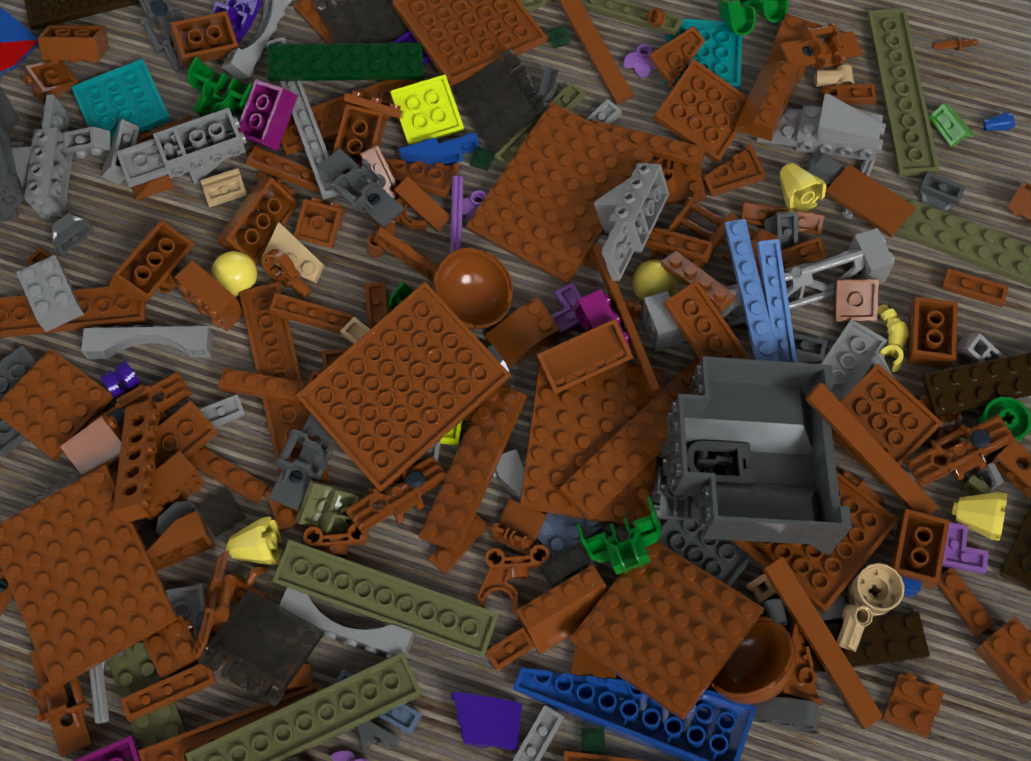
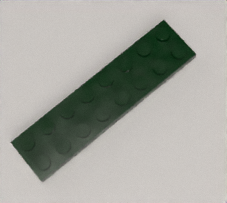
M421 43L268 44V80H424L423 48Z

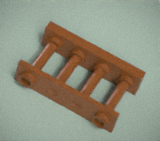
M696 192L692 198H687L683 205V210L667 230L676 233L679 227L683 225L705 238L706 241L713 242L714 248L710 255L711 258L726 238L724 223L735 221L737 216L731 212L726 218L717 216L698 204L700 193ZM692 211H695L715 223L718 229L716 232H709L687 217ZM650 248V259H656L659 254L664 257H668L671 254ZM696 260L692 262L701 270L706 265V263Z

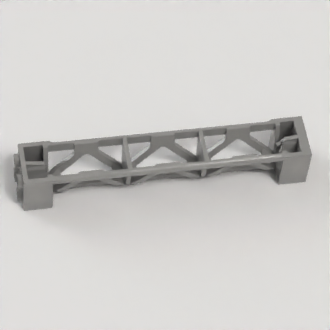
M878 228L856 234L849 249L839 255L784 269L785 282L788 281L790 287L787 289V296L789 297L794 293L796 298L795 301L789 302V309L835 296V282L831 285L813 279L812 274L852 261L853 268L839 279H850L857 272L861 271L860 278L879 279V284L885 282L895 263V258L886 246L884 235L880 234ZM760 278L761 286L763 289L762 278ZM738 284L726 287L736 295L735 301L719 312L723 318L730 312H733L735 319L726 321L730 328L746 323L745 316L741 317L743 306ZM805 285L820 290L818 294L803 298ZM668 291L645 297L643 301L641 317L655 352L687 341L684 335H681V331L662 305L663 302L670 298Z

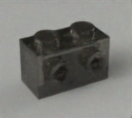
M578 542L544 562L541 571L553 589L590 567L592 560L582 544Z

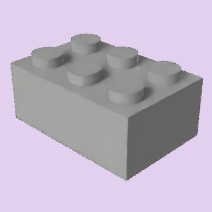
M55 255L16 272L37 322L45 332L84 315L66 272Z

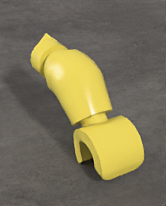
M880 305L877 312L883 322L887 323V333L889 334L887 346L881 350L880 354L884 358L892 356L896 359L892 362L891 366L892 372H896L902 366L904 357L902 349L909 337V330L906 323L897 318L898 315L893 308L889 309L887 305Z

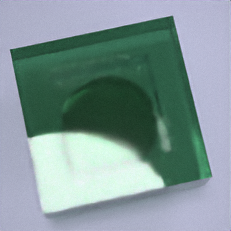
M566 25L547 29L552 49L571 44Z
M476 146L470 159V166L489 171L495 151Z
M581 728V753H605L604 728Z

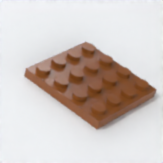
M693 59L653 119L685 142L706 147L705 156L718 163L738 131H734V128L748 97Z
M50 348L0 400V419L52 460L56 461L63 453L60 446L88 426L87 422L94 419L114 397Z
M879 364L840 401L900 466L943 423ZM831 427L833 440L881 485L884 484Z

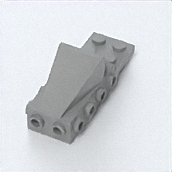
M54 94L46 95V102L43 105L44 116L41 121L42 129H34L31 146L12 148L16 172L25 193L24 199L44 219L63 217L65 215L73 154L64 152L63 132L69 131L71 116Z
M825 94L822 107L803 105V110L786 108L772 141L757 137V142L795 146L796 151L823 153L829 156L875 161L877 152L882 150L883 140H879L880 135H884L886 124L882 123L883 115L862 113L832 95Z
M226 108L154 133V139L119 150L116 153L129 187L167 174L170 178L187 172H190L192 180L196 184L225 159L246 152L244 144L247 142L243 132L239 133L238 128L241 127L237 117H233L230 109Z
M638 163L630 178L594 203L603 232L609 234L601 253L605 259L607 271L610 273L612 281L621 280L634 251L642 252L669 196L661 164Z

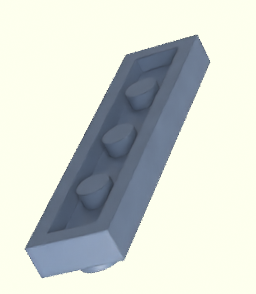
M343 669L335 683L354 674ZM403 704L378 717L411 736L423 715Z

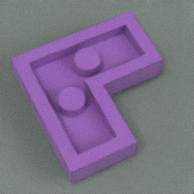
M573 282L555 291L556 298L564 308L551 315L560 329V336L580 325L572 308L578 299L583 297Z
M950 522L942 566L983 575L987 573L989 551L966 547L968 526Z

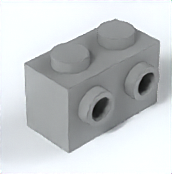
M88 127L63 132L64 152L74 154L76 158H87L89 154L102 155V152L111 150L110 131L97 127Z

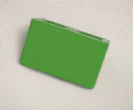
M942 104L929 116V119L952 147L957 145L966 136L971 138L974 136L971 129L950 105Z

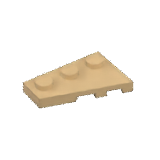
M278 222L263 256L272 249L281 250L292 260L295 268L301 273V277L317 283L325 265ZM274 260L275 265L281 267L280 264L277 263L276 260Z

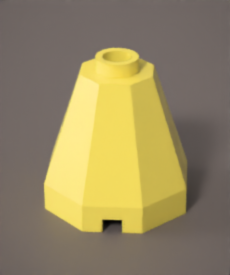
M794 163L787 164L780 171L779 178L787 208L808 211L817 205L816 201L819 198L822 200L825 197V182Z
M994 492L959 497V503L954 502L952 515H956V521L962 525H967L968 528L991 540L1000 541L1007 493Z
M270 516L260 518L230 536L226 544V550L229 551L228 555L240 561L267 565L279 564L283 555V548L278 549V542H283L277 521L271 520Z

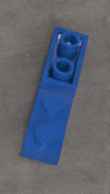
M476 132L465 134L456 139L445 140L439 144L436 138L425 139L420 143L400 148L399 155L400 160H405L406 163L424 161V164L435 165V162L444 163V165L462 162V154L478 150L479 142Z

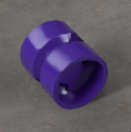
M126 360L115 366L114 372L109 370L100 376L115 399L126 393V388L132 389L141 383Z

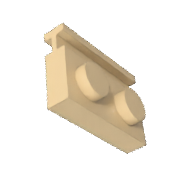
M238 168L200 180L209 208L247 196Z

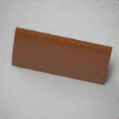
M612 319L536 354L554 394L633 358L616 319Z

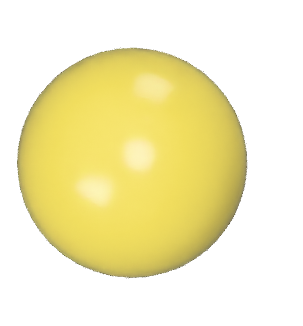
M239 251L223 253L212 265L211 276L235 297L240 296V291L253 288L257 281V267L254 261L245 253Z
M651 259L645 261L635 270L632 286L640 300L644 301L645 297L668 291L670 298L675 295L678 288V279L661 266L662 260Z

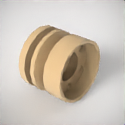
M879 563L872 564L853 577L847 585L846 596L849 605L867 606L871 609L873 618L880 617L900 604L904 596V583L902 577L892 567Z

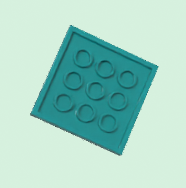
M683 19V24L676 37L694 26L705 39L703 46L693 59L737 90H740L742 36L731 33L724 21ZM666 34L665 44L676 37ZM688 66L685 68V70L682 72V74L679 76V78L676 80L673 86L677 84V82L679 81L683 73L686 71ZM663 78V85H668Z
M143 58L71 86L88 127H97L110 131V145L121 119L139 126L138 133L171 120Z

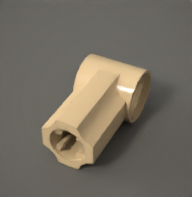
M840 65L836 69H816L814 73V85L816 87L854 84L853 69L850 65Z
M847 605L842 612L844 622L836 642L840 647L856 652L865 626L871 623L873 614L867 606Z

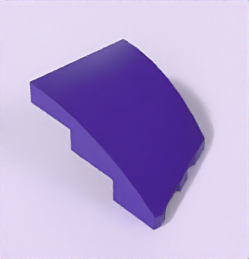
M227 0L226 4L215 1L212 14L227 11L237 43H239L255 20L263 0Z
M451 693V699L455 700L458 712L456 718L461 728L463 744L479 748L497 747L509 751L518 750L522 703L476 694Z

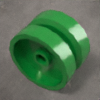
M1012 397L993 399L980 413L975 426L999 414L1016 439L1015 441L1020 443L1031 429V414L1028 408L1022 402ZM1006 445V446H1004V447H1002V448H1000V449H998V450H996V451H1002V450H1003L1005 447H1007L1008 445Z

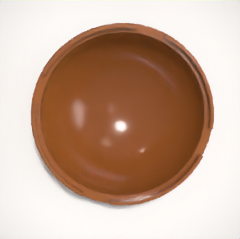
M470 247L458 249L447 255L440 262L433 276L432 289L468 329L477 330L496 324L506 315L511 306L513 284L508 270L497 257L487 251L484 252Z
M759 617L710 685L718 694L735 703L758 704L774 698L785 689L795 671L796 649L790 633L783 625L773 621L771 618Z

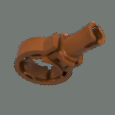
M272 249L263 256V268L271 279L283 284L286 288L292 287L303 299H306L312 293L313 289L300 278L301 273L295 268L287 254L281 250ZM274 260L280 264L282 271L274 267Z

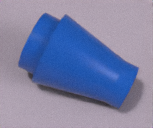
M1003 112L983 120L985 132L1009 131L1011 128H1014L1015 120L1013 113Z

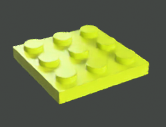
M446 74L390 91L393 104L401 106L400 110L404 111L403 119L399 118L408 145L420 143L425 139H438L464 131V126Z

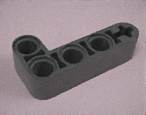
M839 595L824 614L816 609L825 624L844 621L842 612L847 606L845 595ZM772 599L761 604L764 612L760 617L771 618L786 629H789L791 615L781 599Z
M774 697L762 703L749 704L757 707L753 722L792 726L801 732L819 733L821 708L815 702Z

